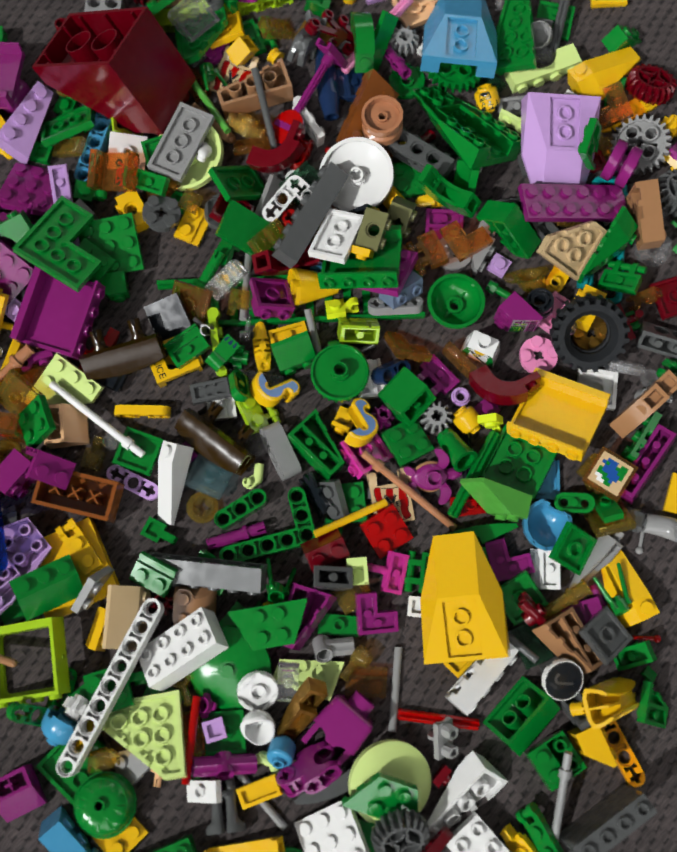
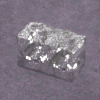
M237 259L230 260L204 288L216 301L222 300L250 272Z

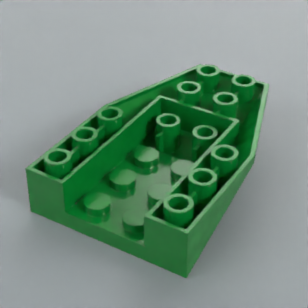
M437 85L412 89V95L441 136L470 170L516 160L521 150V137L519 133L508 129L505 123L494 119L491 113L478 110L477 107L462 99L444 92L442 88L438 89Z

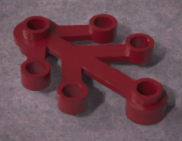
M325 9L321 16L322 18L327 17V22L332 28L322 25L317 18L309 19L306 22L304 28L308 34L315 36L318 32L334 36L336 38H330L326 45L331 42L336 48L345 40L349 41L350 43H346L342 47V52L346 56H350L354 52V37L348 24L349 18L346 15L341 14L336 22L333 19L334 13L330 9Z

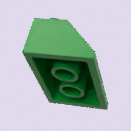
M69 554L9 581L26 621L77 598L83 588Z
M522 676L482 723L520 757L559 712L560 708L549 695Z

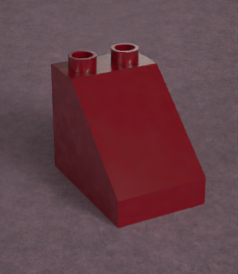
M148 7L69 13L32 66L48 86L109 119L114 117L118 124L135 133H155L156 135L164 134L180 102L186 103L190 97L188 91L197 79Z

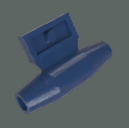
M319 49L316 51L315 73L324 56ZM334 64L326 70L317 86L318 100L325 120L334 121L339 118L340 98L347 102H354L356 92L363 81L362 73H355L353 68L348 74H345L340 68L336 70Z

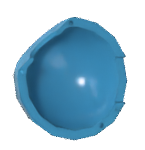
M540 499L530 505L528 519L522 520L523 533L531 545L543 551H550L553 549L566 521L573 523L572 517L564 511L553 508L547 500Z

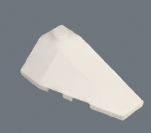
M163 440L158 459V521L174 526L194 448Z
M472 750L458 765L427 822L429 831L436 834L444 826L451 828L461 820L460 814L462 812L475 811L477 809L476 802L483 797H486L488 801L492 799L508 783V780L483 756Z

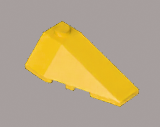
M630 46L583 61L567 70L568 85L577 95L601 96L602 101L612 87L615 88L619 80L624 75H627L641 58Z

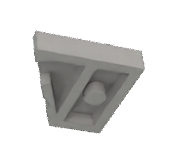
M107 565L88 577L70 610L76 614L84 609L88 610L94 602V597L114 572V569Z

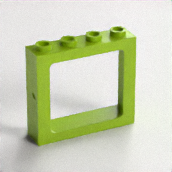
M48 617L0 626L1 655H4L3 638L6 635L49 628L54 687L10 694L7 691L6 667L0 663V708L8 707L9 702L19 701L26 703V700L31 699V703L44 701L46 696H49V700L61 699L62 694L71 693L64 617Z

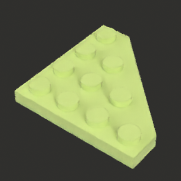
M180 690L134 698L135 705L110 713L102 728L108 735L165 781L187 777Z

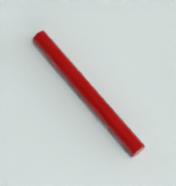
M193 696L185 751L187 777L182 778L181 785H190L201 696Z

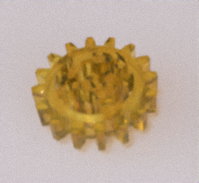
M232 112L229 113L226 120L229 126L234 127L233 131L242 137H257L261 139L265 135L266 128L259 124L260 120L248 113L239 112L235 114Z

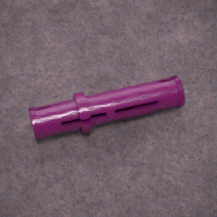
M388 44L384 54L385 58L402 79H408L412 74L411 69L407 67L405 60L398 56L395 50Z
M264 521L249 526L243 525L240 529L206 538V543L209 546V551L238 541L245 539L248 541L251 537L266 534L267 529Z

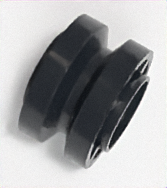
M536 288L527 295L526 302L543 319L551 315L554 309V297L549 290ZM537 302L544 303L543 305H536Z

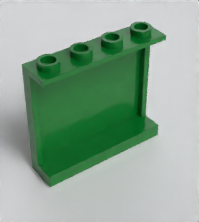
M391 225L390 230H386L384 236L386 238L385 247L383 250L380 249L379 253H374L373 259L367 258L366 261L356 259V255L350 253L345 265L323 260L321 272L317 274L320 289L398 288L403 243L402 226ZM373 226L370 229V235H378L379 227Z

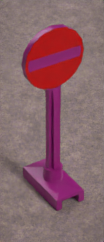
M321 38L317 39L315 45L324 54L319 68L295 108L282 112L273 121V128L279 145L286 139L293 119L300 121L305 126L301 112L326 70L332 64L344 69L346 68L348 61L333 43L329 42L326 45Z

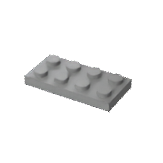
M180 102L147 164L148 169L182 183L197 155L198 149L201 147L215 120L214 115Z

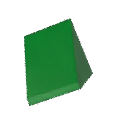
M649 666L640 673L649 682H654L657 676Z

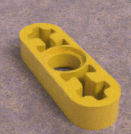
M115 405L114 416L118 418H140V416L171 418V407L164 405Z

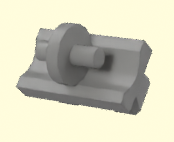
M447 716L443 721L433 723V729L427 732V738L433 741L434 759L438 761L445 757L453 759L459 755V748L453 745V740L458 736V728L453 726L451 717Z

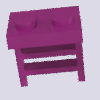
M29 446L21 450L22 453L33 456L26 474L27 477L64 490L67 489L76 463Z

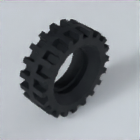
M586 293L585 297L574 296L575 300L571 302L565 301V306L562 309L558 308L556 311L557 316L551 320V343L562 362L570 365L573 370L578 368L582 372L587 373L589 369H592L593 372H598V368L603 366L607 369L610 362L614 361L616 363L619 361L617 356L620 353L624 354L626 351L624 348L625 343H629L630 340L628 337V332H630V327L627 325L628 320L612 300L606 299L602 295L592 296L591 293ZM595 315L606 323V337L595 348H579L571 340V328L575 321L582 316Z

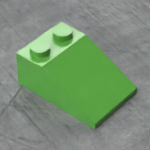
M484 477L460 479V484L487 514L495 516V520L518 522L519 519H528L532 495Z

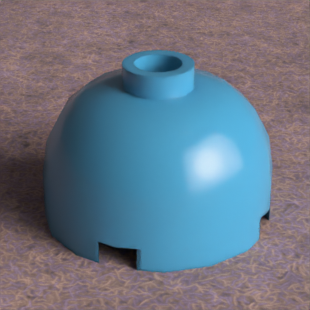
M49 706L43 716L41 730L50 745L55 747L58 745L65 746L78 725L80 718L78 721H74L64 715L65 708L60 707L59 710L55 711L53 710L55 706Z

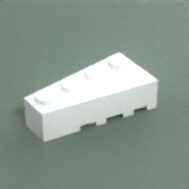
M509 642L511 652L509 657L475 660L444 697L460 712L468 716L477 707L480 699L489 693L492 684L501 679L505 673L503 670L507 665L511 666L518 658L516 654L519 650Z

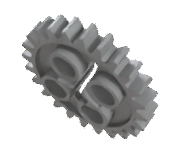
M638 114L635 116V120L628 117L629 123L627 124L622 121V128L616 127L618 134H612L614 140L609 142L613 146L609 149L610 152H613L619 138L628 142L629 146L626 152L643 142L640 148L644 149L639 159L635 175L638 174L639 170H642L643 175H645L646 169L653 172V166L660 168L659 161L666 162L664 156L670 155L667 149L672 147V144L668 143L672 141V136H668L670 129H665L666 123L660 125V118L654 121V115L647 119L646 114L643 115L642 119H639ZM630 133H637L634 138L628 137ZM651 133L656 134V136L652 139L647 138V136ZM648 151L653 152L652 156L650 157L644 156V154Z

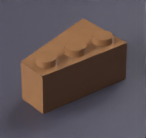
M658 179L635 182L625 201L629 213L638 225L635 232L637 234L635 239L637 250L658 248L666 240Z

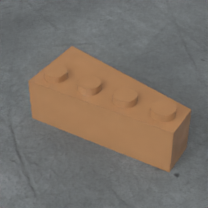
M283 59L276 60V63L271 66L268 64L262 67L260 76L268 107L292 101L294 99L293 88ZM252 73L247 75L246 79L240 82L235 81L216 91L224 120L261 109Z

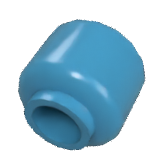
M286 735L273 738L267 751L269 763L277 769L290 766L293 763L296 752L295 743Z

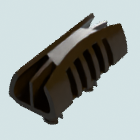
M139 318L134 319L135 326L132 320L127 321L132 335L131 341L111 347L106 346L101 329L96 330L97 337L94 331L89 332L94 350L93 352L80 355L79 358L87 380L122 376L159 362L167 357L162 336L160 333L144 335Z
M213 401L204 415L191 408L185 409L174 427L178 433L206 459L229 472L242 476L255 461L256 456L247 450L244 445L254 430L244 423L235 438H231L214 425L215 419L224 409L215 401Z

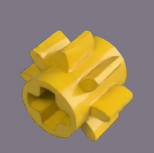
M670 115L669 118L665 116L661 124L666 123L665 129H670L668 136L673 138L675 135L677 137V115Z

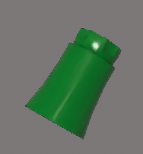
M446 428L438 434V443L448 454L449 460L456 472L465 471L475 463L478 454L451 428Z

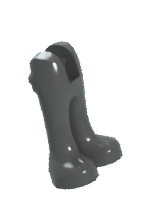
M216 776L210 777V780H219ZM234 777L225 780L226 787H221L222 798L224 797L226 801L227 833L247 830L245 822L240 820L237 814L236 784ZM212 803V820L206 828V835L224 834L225 826L222 803Z

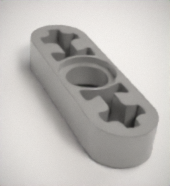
M419 296L394 310L379 299V297L371 298L368 301V313L373 316L419 314L423 311V299Z

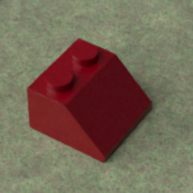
M338 529L300 544L312 573L314 565L343 567L347 565L346 558H351Z

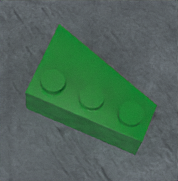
M487 200L476 216L479 221L484 220L490 226L488 230L491 233L495 231L501 237L500 242L517 257L530 259L541 242L537 232L531 227L529 222H525L519 205L514 202Z

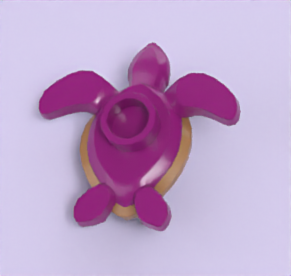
M435 448L434 452L438 461H426L415 468L405 466L403 469L406 475H409V483L407 484L414 490L417 488L424 492H435L440 489L438 504L444 505L452 494L447 479L455 480L462 475V472H456L453 467L447 469L446 467L449 464L448 454L442 448Z

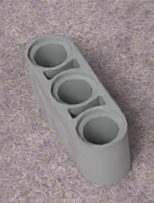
M276 421L260 428V437L280 479L285 481L302 472L300 463L282 425Z

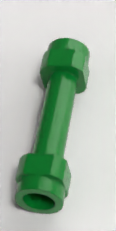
M490 280L485 289L489 293H496L505 299L512 294L499 287V283Z

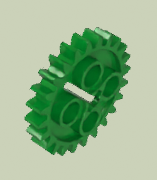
M440 63L439 73L426 72L429 73L428 79L433 78L432 84L439 83L438 89L444 86V92L451 89L452 93L455 92V89H458V92L461 93L462 88L469 91V86L475 88V84H479L482 78L475 77L476 66Z

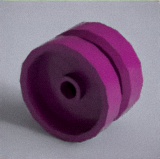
M619 138L600 178L609 181L615 171L619 172L614 183L624 188L628 179L634 174L644 149L634 146L627 156L625 152L629 144L627 141Z

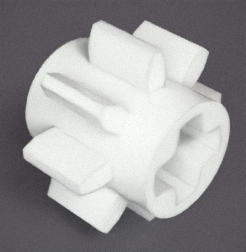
M75 694L74 697H67L62 705L65 707L64 715L74 721H78L85 712L89 701L79 694Z

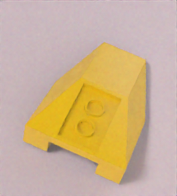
M475 532L433 536L420 598L424 664L509 657L511 652L503 591Z

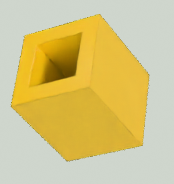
M249 35L239 36L226 50L230 61L236 66L245 65L259 51Z

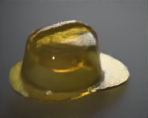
M547 267L515 270L506 273L504 281L518 284L520 289L526 293L536 288L546 289L545 276L548 274L549 269Z

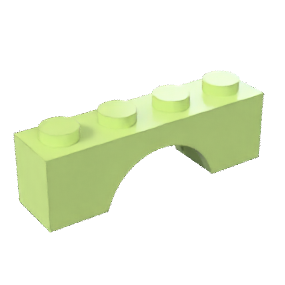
M572 43L556 49L553 63L549 66L506 72L504 77L512 94L516 92L524 93L530 87L535 86L537 88L547 81L551 80L554 82L559 80L562 76L567 75V70L578 65L582 60Z

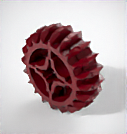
M641 64V66L636 65L629 72L626 79V90L629 91L628 94L633 95V98H637L639 102L642 101L645 104L650 103L652 106L654 104L660 106L670 101L676 91L677 84L676 79L673 78L674 75L669 74V71L663 70V67L659 68L657 65Z

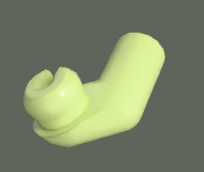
M255 463L254 474L248 478L245 477L242 481L244 487L254 489L262 483L264 464Z
M260 751L256 754L257 765L268 766L271 774H277L281 770L269 763L267 751Z

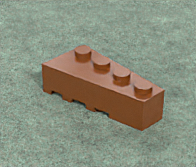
M375 69L363 75V81L356 92L354 102L349 108L348 116L344 120L336 139L337 143L351 137L365 138L362 131L361 115L362 108L369 99L378 95L398 98L399 94Z

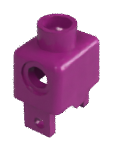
M358 690L349 699L343 694H337L314 718L315 723L301 740L306 744L321 727L325 732V741L332 747L339 746L345 749L336 759V762L341 767L350 755L354 756L373 730V721L367 716L375 708V705Z

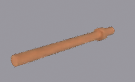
M366 450L362 452L360 456L372 465V469L377 473H382L451 531L456 529L457 525L389 470L382 460L376 459Z

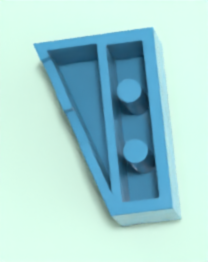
M62 805L41 822L38 840L49 852H100L96 847H92L86 835L81 832Z

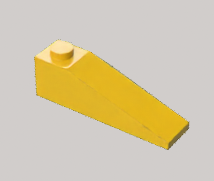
M620 550L615 558L601 569L604 588L610 597L613 598L621 595L624 598L617 563L621 564L628 595L632 603L629 604L630 610L617 616V618L625 628H628L660 612L623 551Z

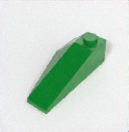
M625 206L621 207L612 221L596 252L593 253L582 271L578 283H583L623 252L628 244L632 245L637 237L635 232L638 225Z

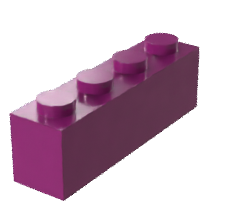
M660 424L657 425L645 446L640 450L638 458L630 465L634 469L617 495L619 498L631 505L633 504L675 442L676 433Z

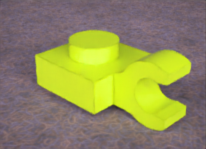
M352 297L347 302H344V298L325 301L327 320L339 317L344 318L346 313L359 312L357 297Z
M497 413L477 415L478 424L498 433L502 431L500 425L503 424V416Z

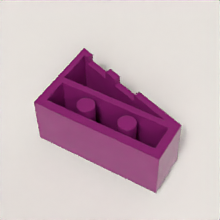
M293 583L288 601L308 598V603L305 607L296 643L284 646L300 651L337 597Z

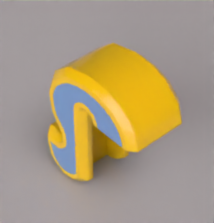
M259 371L251 381L250 391L253 398L260 405L274 407L283 398L286 403L293 401L300 392V384L291 378L269 387L263 373Z
M355 398L347 410V414L357 428L349 432L344 440L347 445L352 447L366 446L373 440L379 428L377 419L368 413L371 408L370 404L363 398Z

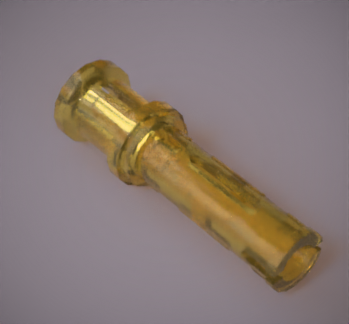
M583 578L580 580V583L572 588H567L563 595L544 607L547 612L546 620L571 604L577 605L578 601L585 596L593 595V592Z

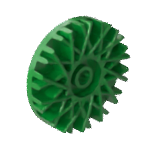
M333 344L327 346L315 356L312 362L310 372L312 384L317 393L321 394L324 399L327 398L328 401L333 400L335 403H338V401L343 403V401L348 400L349 402L351 399L354 400L356 396L361 395V392L365 390L368 384V362L365 356L351 345ZM339 370L344 372L341 375L336 374Z

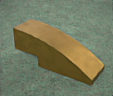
M308 677L303 682L281 719L277 729L278 735H286L295 739L318 715L317 707L328 696L326 682L312 677Z

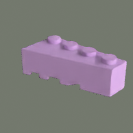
M37 81L0 129V149L22 164H27L54 94V92L39 81Z

